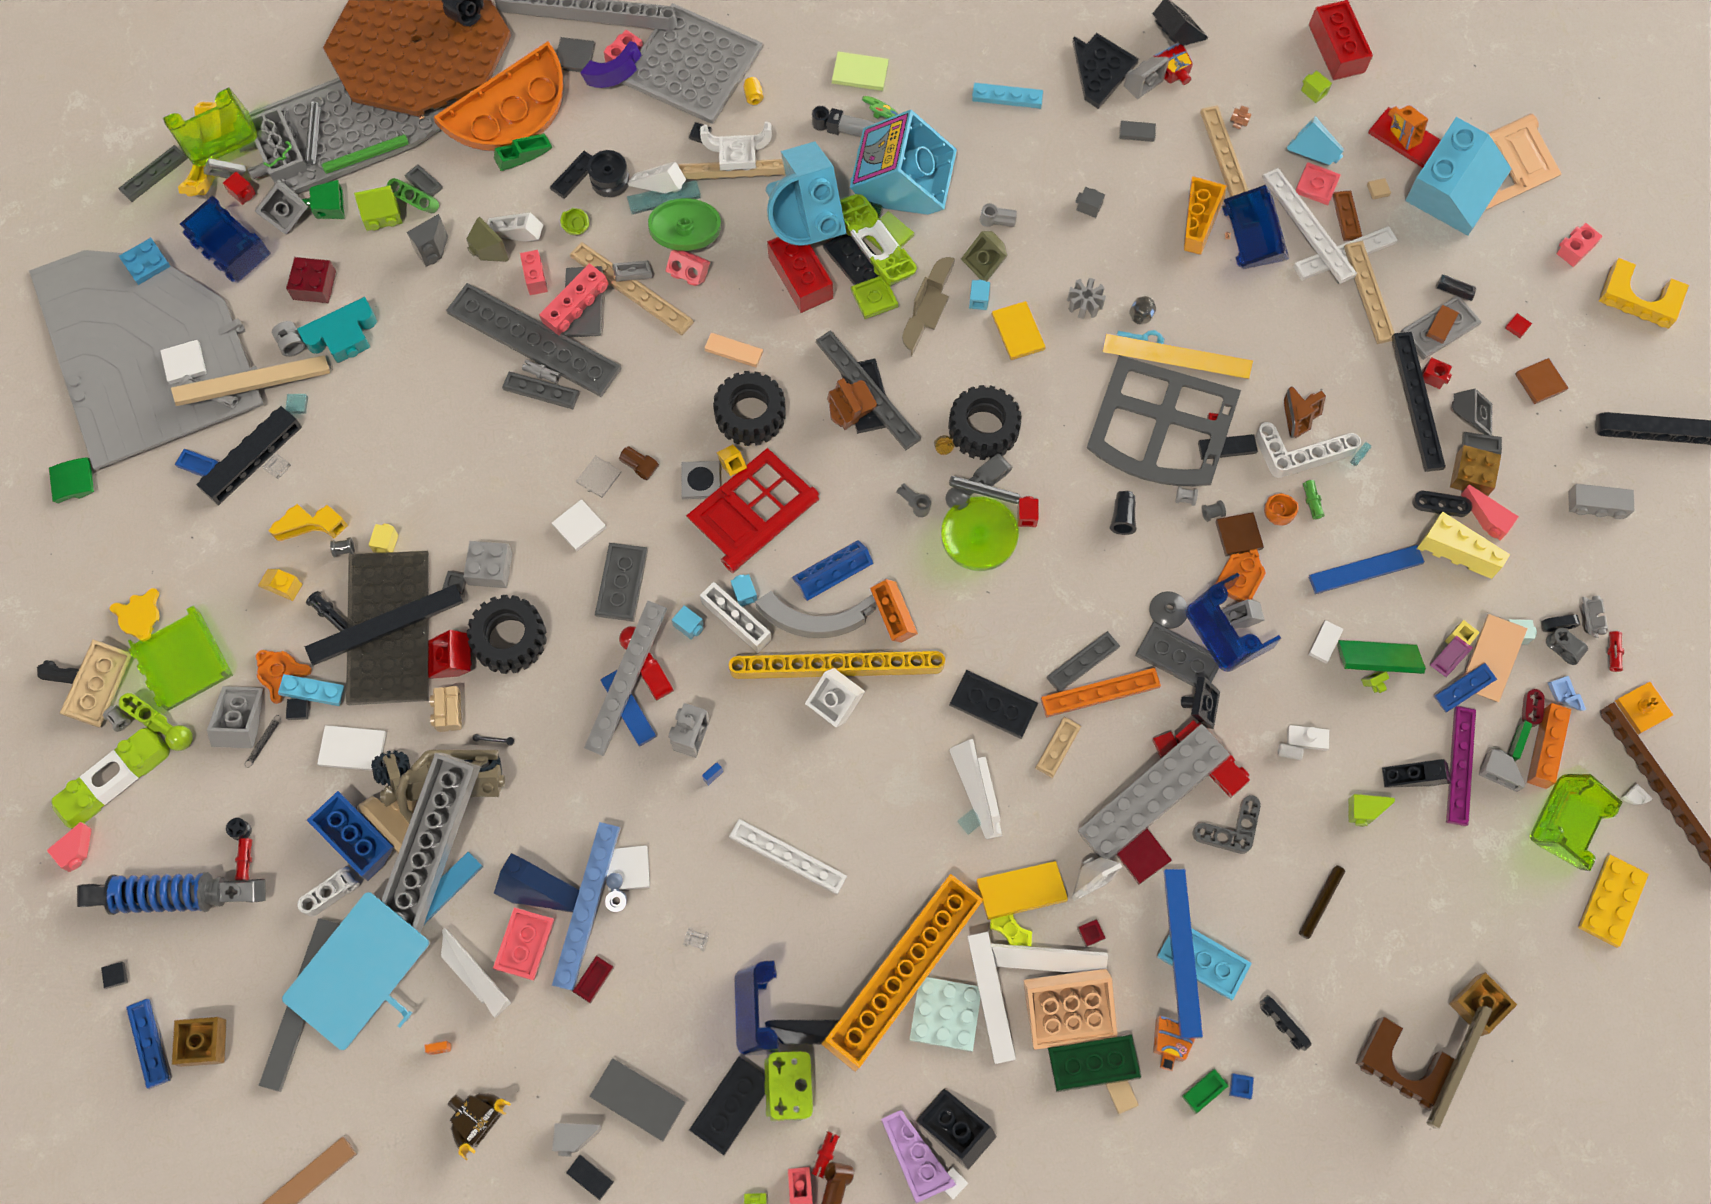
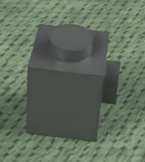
M1085 187L1083 193L1079 192L1075 202L1078 203L1076 211L1096 218L1103 205L1105 194Z

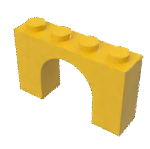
M1618 258L1611 266L1599 302L1669 329L1678 319L1689 285L1671 278L1663 287L1658 301L1649 302L1642 300L1634 294L1630 285L1636 264Z

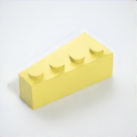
M1444 512L1432 524L1417 547L1421 551L1428 550L1433 552L1432 555L1438 558L1442 556L1450 559L1453 564L1465 565L1468 567V570L1490 579L1500 571L1510 556L1509 553Z

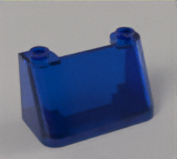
M1266 184L1223 199L1225 203L1222 206L1225 217L1229 216L1239 249V256H1236L1239 267L1242 266L1243 269L1289 259L1273 196Z
M762 961L740 969L735 975L736 1045L739 1052L743 1055H766L780 1052L776 1032L772 1028L760 1027L758 990H767V984L772 979L777 978L775 961Z

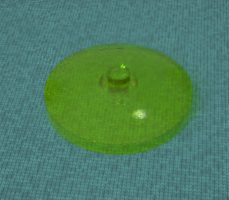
M970 497L965 502L968 503L967 506L958 509L961 505H954L945 515L941 528L942 545L948 556L958 565L974 571L992 570L1004 564L1014 553L1019 536L1018 525L1011 511L999 501L987 497Z

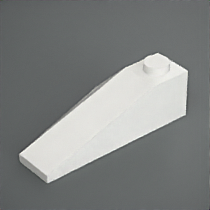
M1091 857L1084 861V866L1079 871L1072 895L1073 901L1110 883L1122 868V865L1102 857L1097 859Z

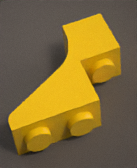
M296 504L294 507L289 508L280 520L275 521L268 531L277 541H283L312 531L325 532L335 539L348 525L328 505L320 508L315 516L311 517L303 508Z

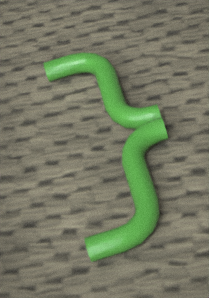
M286 141L289 147L282 153V157L277 158L271 164L266 162L263 164L267 167H272L279 160L284 161L286 159L285 154L291 149L292 145Z

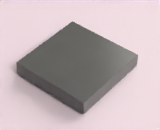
M560 37L557 56L561 69L581 72L590 60L592 61L595 42Z

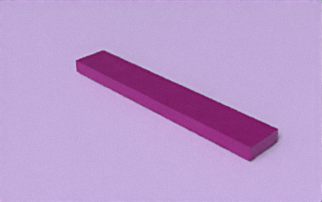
M1459 706L1454 708L1450 759L1451 784L1448 787L1446 823L1460 826L1469 825L1476 709Z

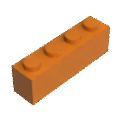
M1554 703L1544 708L1543 721L1539 724L1527 783L1545 789L1556 783L1572 709Z

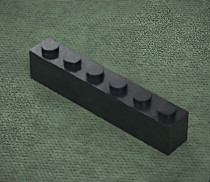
M280 406L264 422L260 423L250 435L246 436L236 448L232 449L221 462H218L207 475H204L196 485L219 506L297 433L302 426L293 415Z

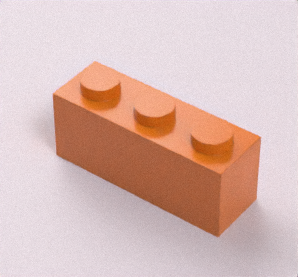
M886 579L870 588L892 641L902 643L918 634L895 581Z

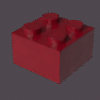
M294 257L286 289L292 300L329 304L336 270L330 260Z

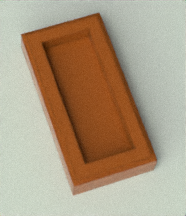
M1442 305L1426 336L1443 344L1459 312Z

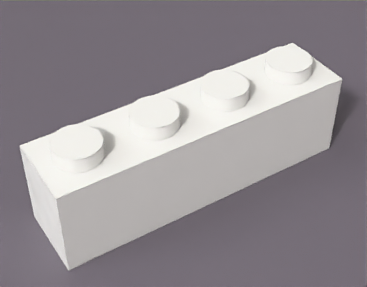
M713 582L700 595L701 603L757 653L771 641V632L716 583Z

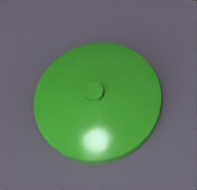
M681 198L670 200L657 206L649 216L648 229L654 241L661 246L672 250L690 251L703 248L711 244L718 237L721 230V219L719 213L711 205L696 199Z

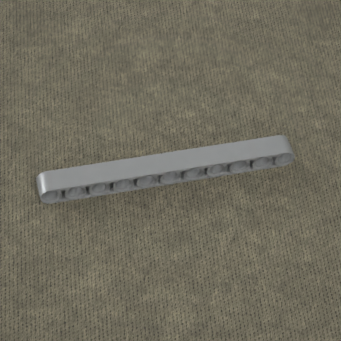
M494 0L497 9L504 13L662 30H673L677 26L674 8L664 5L617 0Z

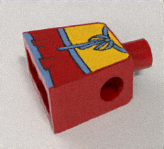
M1180 43L1153 56L1169 58L1164 77L1168 83L1171 84L1180 80L1183 85H1186L1191 81L1192 78L1189 74L1193 63L1185 47Z

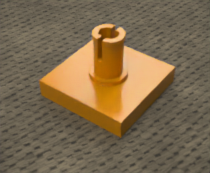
M1651 682L1615 700L1638 735L1673 716V713Z

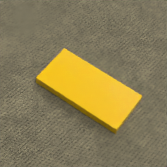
M1056 861L976 880L980 896L984 899L982 903L987 920L1068 901Z

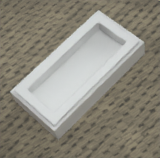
M1325 620L1308 655L1327 663L1343 628Z

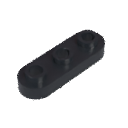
M1419 491L1413 498L1414 507L1420 511L1437 514L1444 512L1449 516L1465 517L1472 510V503L1466 497Z
M1266 995L1260 1001L1262 1012L1274 1019L1276 1022L1275 1026L1280 1032L1286 1033L1290 1037V1042L1294 1048L1306 1051L1312 1045L1309 1038L1273 998Z

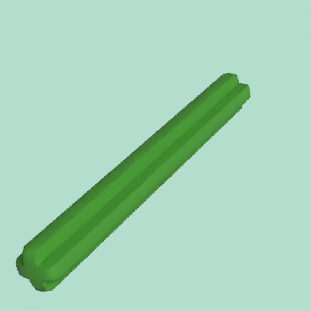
M403 134L322 164L325 173H330L408 145L409 141L407 136Z

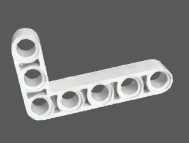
M1264 422L1255 435L1256 442L1270 473L1276 478L1286 477L1352 456L1361 444V439L1357 434L1349 433L1287 453L1274 424Z

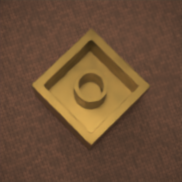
M1463 445L1456 454L1450 488L1464 491L1470 484L1483 494L1489 496L1496 487L1501 455Z
M1486 972L1477 975L1449 1003L1469 1025L1478 1007L1487 1006L1492 1009L1481 1036L1490 1034L1518 1005Z
M208 1017L174 1020L172 1065L184 1067L225 1063L226 1019Z

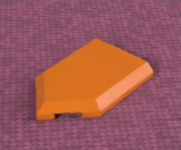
M1253 549L1249 550V552L1231 555L1214 585L1215 590L1237 602L1247 599L1252 600L1266 574L1259 559L1258 550Z

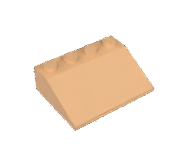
M1107 969L1023 980L1034 1050L1118 1037L1112 977Z

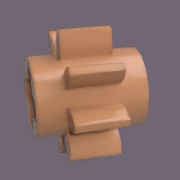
M1241 105L1240 109H1234L1230 121L1234 122L1233 127L1241 129L1242 125L1247 126L1251 114L1248 113L1249 108Z

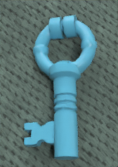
M1156 330L1147 331L1143 335L1122 331L1117 332V336L1148 341V336L1156 335V343L1164 344L1165 340Z

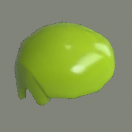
M571 208L568 211H564L560 218L561 227L572 236L581 235L588 230L589 218L581 209Z

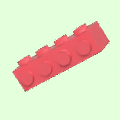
M589 263L539 314L542 323L557 335L565 332L570 324L581 316L583 310L587 306L592 305L595 298L607 289L609 284L606 275Z

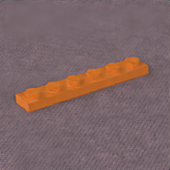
M1151 668L1041 697V702L1047 718L1159 689L1161 684L1156 669Z

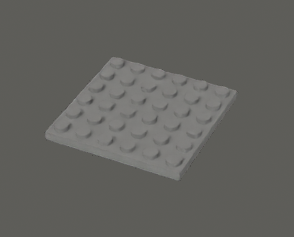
M672 3L671 7L674 8L677 18L676 28L673 30L654 29L640 50L642 56L635 64L637 67L636 72L621 83L713 124L763 48V44L760 41Z

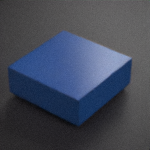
M718 762L702 774L704 782L709 786L723 773V769Z
M1232 1073L1229 1096L1251 1100L1254 1077Z

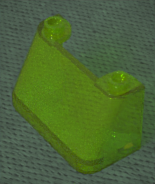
M226 88L216 95V107L186 121L178 113L163 117L166 127L190 162L195 166L205 165L209 158L218 159L254 142L257 138V131L249 111L230 88Z
M1564 774L1556 781L1531 832L1530 839L1537 846L1580 870L1591 871L1595 862V855L1591 851H1587L1601 819L1616 816L1622 801L1592 774Z

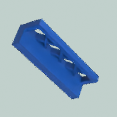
M857 540L794 575L792 579L799 586L803 597L808 601L874 563L868 549Z

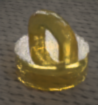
M942 435L934 441V447L940 455H947L954 448L953 441L949 436Z

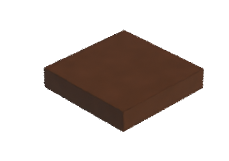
M1254 512L1216 519L1215 523L1225 557L1264 548Z

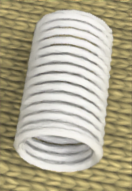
M1280 743L1277 754L1280 757L1301 760L1304 748Z

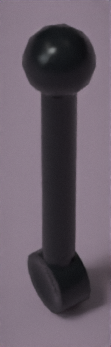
M474 734L472 737L475 742L479 740L507 743L509 746L515 743L512 737L502 739L483 737L479 734Z

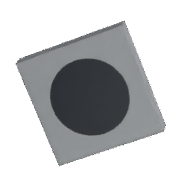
M720 461L681 462L682 500L706 499L720 488Z

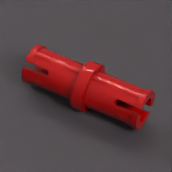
M1612 631L1609 632V648L1607 649V654L1610 655L1609 670L1611 672L1623 671L1622 655L1625 653L1624 648H1622V632ZM1615 645H1617V658H1615Z
M241 838L238 840L237 857H235V862L237 863L235 881L249 880L250 863H252V839Z
M829 1131L826 1132L821 1150L818 1149V1158L811 1171V1174L817 1176L821 1167L818 1177L822 1179L825 1176L826 1166L834 1158L832 1154L840 1136L834 1134L830 1143L833 1133Z

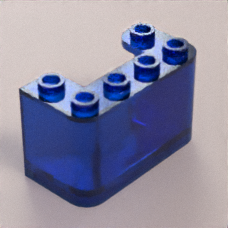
M212 195L180 223L184 230L182 233L196 250L199 248L202 250L201 254L208 261L212 259L214 261L213 265L220 272L223 271L224 275L232 283L234 281L238 283L271 253L255 233H250L231 216L228 210L221 207L220 202Z

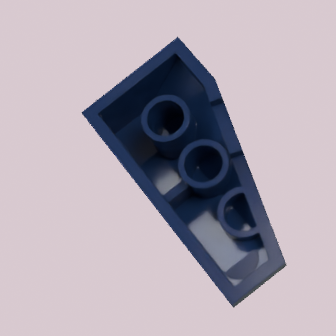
M511 853L500 871L494 894L513 904L530 905L573 913L579 890Z

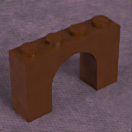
M1385 1017L1379 1018L1356 1064L1361 1066V1070L1371 1076L1373 1074L1381 1078L1380 1082L1384 1085L1396 1087L1400 1090L1399 1093L1409 1099L1414 1098L1419 1101V1105L1422 1108L1431 1111L1455 1059L1443 1051L1435 1053L1425 1075L1420 1080L1406 1079L1396 1070L1392 1060L1394 1046L1403 1028Z

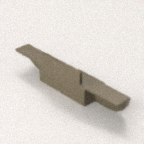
M945 257L938 260L934 264L928 279L927 277L924 278L914 299L913 316L909 318L902 335L903 344L907 349L911 350V357L925 328L935 330L949 296L942 294V290L952 271L955 258Z

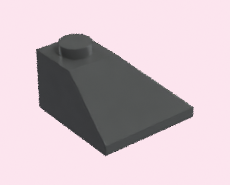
M1475 388L1454 393V401L1452 402L1454 412L1484 435L1492 436V403Z

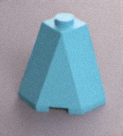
M1316 116L1298 133L1296 139H1293L1287 145L1289 151L1328 165L1332 162L1337 163L1343 157L1342 153L1344 151V148Z

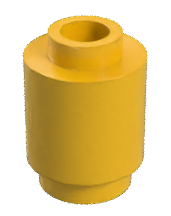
M755 77L747 78L743 85L746 101L749 104L757 105L764 98L761 84Z

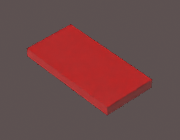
M1388 107L1369 129L1368 134L1423 168L1441 139L1425 130L1422 142L1406 150L1391 132L1390 128L1393 118L1388 113L1392 108Z

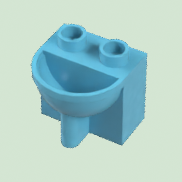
M816 141L781 151L786 176L766 186V193L769 196L767 216L775 234L783 241L793 245H808L846 234L834 166Z

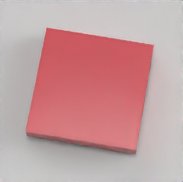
M1307 162L1295 191L1298 195L1328 205L1341 174Z

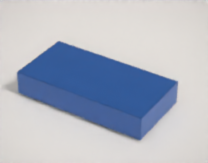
M183 449L175 465L180 469L203 477L214 468L218 461Z

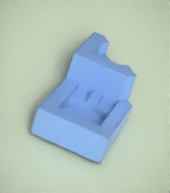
M1569 676L1548 682L1552 695L1557 702L1579 711L1586 710L1581 695L1575 693Z

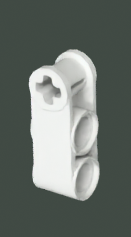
M349 867L341 868L333 876L298 900V909L307 916H316L346 894L354 891L360 884L349 873ZM327 889H332L331 895L325 898V891ZM313 901V907L310 910H306V905Z

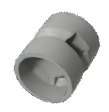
M284 321L273 327L272 335L284 356H295L304 350L305 344L293 322Z

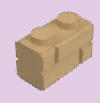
M456 686L434 688L433 695H430V705L434 707V714L430 715L431 726H434L438 732L461 730V691Z

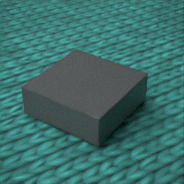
M448 571L442 589L455 584L459 594L462 595L466 585L463 577L464 574Z

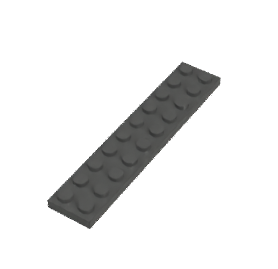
M466 283L446 310L448 315L540 365L544 364L546 368L559 372L562 377L599 397L603 396L621 370V365L563 334L557 335L543 323L469 283Z

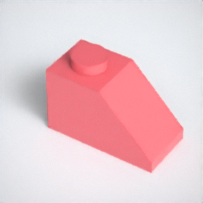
M80 822L46 851L62 869L71 872L79 868L82 861L87 858L92 829Z
M810 1167L788 1169L790 1204H813Z

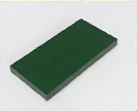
M1132 1034L1048 1048L1056 1093L1141 1079Z

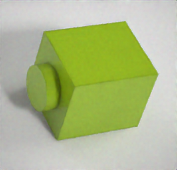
M1315 71L1312 75L1308 74L1304 78L1301 91L1313 102L1317 103L1328 94L1332 83L1319 71Z

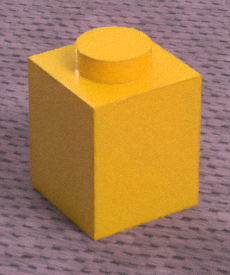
M733 444L716 452L723 469L730 476L747 468L741 452Z

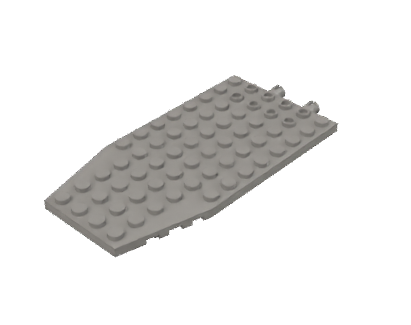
M336 78L244 114L251 131V136L236 141L240 152L255 146L258 147L263 158L262 162L271 164L277 158L282 157V153L289 147L286 144V141H288L292 147L285 154L286 159L284 161L279 160L272 167H267L261 163L248 168L252 179L269 174L274 184L277 180H280L298 194L313 186L326 183L418 146L441 130L435 124L434 116L458 100L454 98L439 108L434 109L432 107L425 110L424 118L420 120L419 116L352 102L340 78ZM311 102H319L321 109L316 163L308 165L305 161L309 108ZM403 134L407 136L409 141L408 145L330 173H325L322 164Z

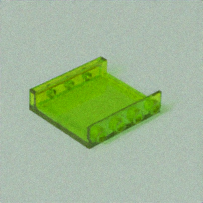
M194 605L186 609L188 615L151 634L149 640L136 643L131 639L128 640L131 647L128 650L134 659L137 658L139 662L137 668L142 675L145 674L147 678L145 684L150 691L154 692L155 697L153 699L159 708L162 706L167 711L233 676L201 612Z

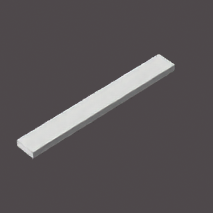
M1279 168L1264 174L1262 177L1263 181L1338 282L1341 284L1356 277V271Z

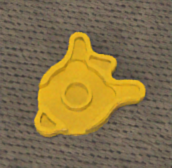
M151 588L143 596L132 595L129 598L130 603L128 605L113 603L110 606L109 610L118 616V624L126 634L133 635L140 641L150 639L151 633L154 630L152 626L156 620L159 622L160 617L156 606L159 592L157 589Z

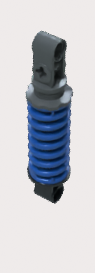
M209 872L199 873L196 878L192 874H186L184 879L181 874L174 875L173 879L169 874L163 875L162 878L159 875H153L151 878L147 875H142L139 879L136 875H131L128 879L125 876L110 875L105 885H77V907L104 906L109 915H115L120 911L122 913H130L131 911L134 913L142 911L151 913L154 910L156 912H163L165 910L168 912L176 910L185 912L189 909L190 911L200 910L208 912L212 905L219 907L223 906L225 902L266 901V879L226 881L224 877L213 879Z

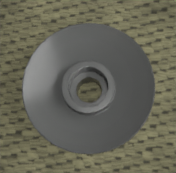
M1170 591L1157 594L1152 599L1149 607L1150 616L1153 621L1167 629L1181 626L1186 621L1189 612L1185 599L1179 594ZM1167 605L1173 606V610H1169Z

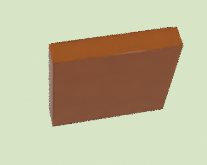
M1549 358L1521 369L1515 374L1534 404L1568 390V386Z

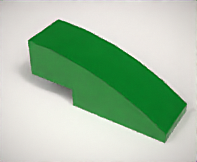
M545 133L514 139L511 145L495 148L493 158L500 171L536 159L551 150L552 145Z

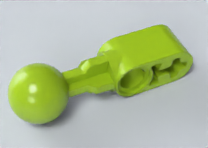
M126 693L120 697V708L153 732H160L165 735V741L169 748L175 751H182L191 745L193 735L189 728L182 725L172 726L167 722L165 716L132 693ZM129 703H134L138 708L135 710L129 706ZM151 711V716L144 720V714Z

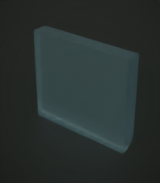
M973 809L957 821L968 835L981 825L980 819Z

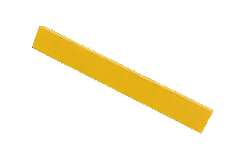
M1106 334L1102 351L1247 379L1250 378L1253 360Z

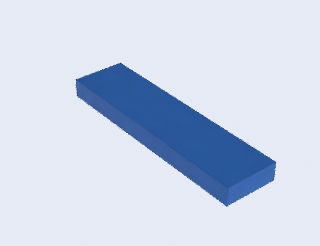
M617 670L600 679L607 693ZM630 694L621 717L640 747L657 736L633 695Z
M145 999L127 1006L126 1009L146 1088L151 1089L169 1082L170 1077L150 1000Z

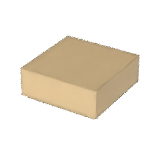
M1386 178L1369 181L1367 184L1373 200L1388 197L1391 194Z

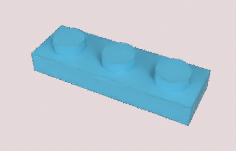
M283 674L278 694L340 706L344 685Z

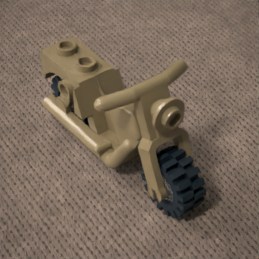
M396 750L393 753L391 751H387V754L380 753V757L376 756L375 760H372L373 778L376 783H381V785L385 786L384 790H381L380 793L381 802H384V806L388 807L397 800L400 812L409 824L413 814L408 809L407 800L414 801L419 799L435 753H444L481 766L470 798L499 797L501 788L505 786V775H502L501 759L499 758L498 750H427L411 768L408 755L401 751L399 753Z

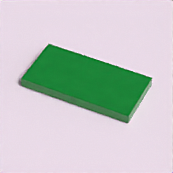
M1338 640L1337 647L1344 669L1425 673L1426 667L1417 645Z

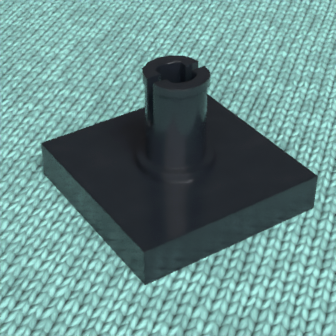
M1197 677L1194 697L1183 696L1181 706L1183 708H1191V715L1203 724L1206 729H1214L1220 691L1206 677Z

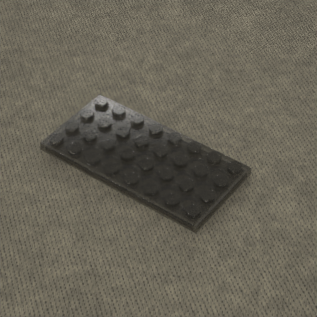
M428 551L349 554L347 629L429 595ZM429 618L347 651V705L429 701Z

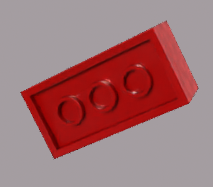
M1344 0L1316 7L1309 22V27L1332 79L1337 80L1365 73L1373 54L1349 1Z
M779 237L767 241L768 258L800 313L833 299V283L810 244L793 245Z

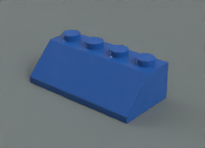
M339 791L307 819L312 827L367 881L384 866L394 848Z

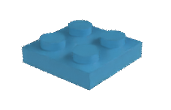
M152 238L119 255L138 285L171 267Z

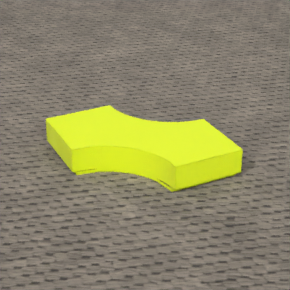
M1013 914L990 919V930L1001 933L1009 945L1031 947L1032 931L1020 927L1016 923Z

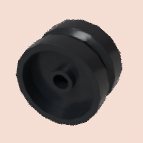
M603 150L594 154L588 161L587 169L592 189L597 194L612 198L626 191L630 178L626 160L620 153L614 150Z

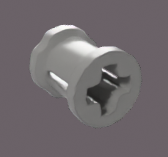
M1178 486L1176 503L1184 502L1195 506L1198 489L1193 491L1182 489V487Z
M113 705L104 711L103 717L110 721L114 731L119 732L125 729L131 720L122 714L118 705Z

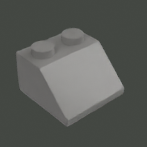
M1151 57L1149 60L1143 61L1136 69L1130 70L1126 74L1124 87L1137 99L1141 98L1163 82L1169 58Z
M277 180L258 204L255 212L284 234H287L308 206L293 190L280 180Z

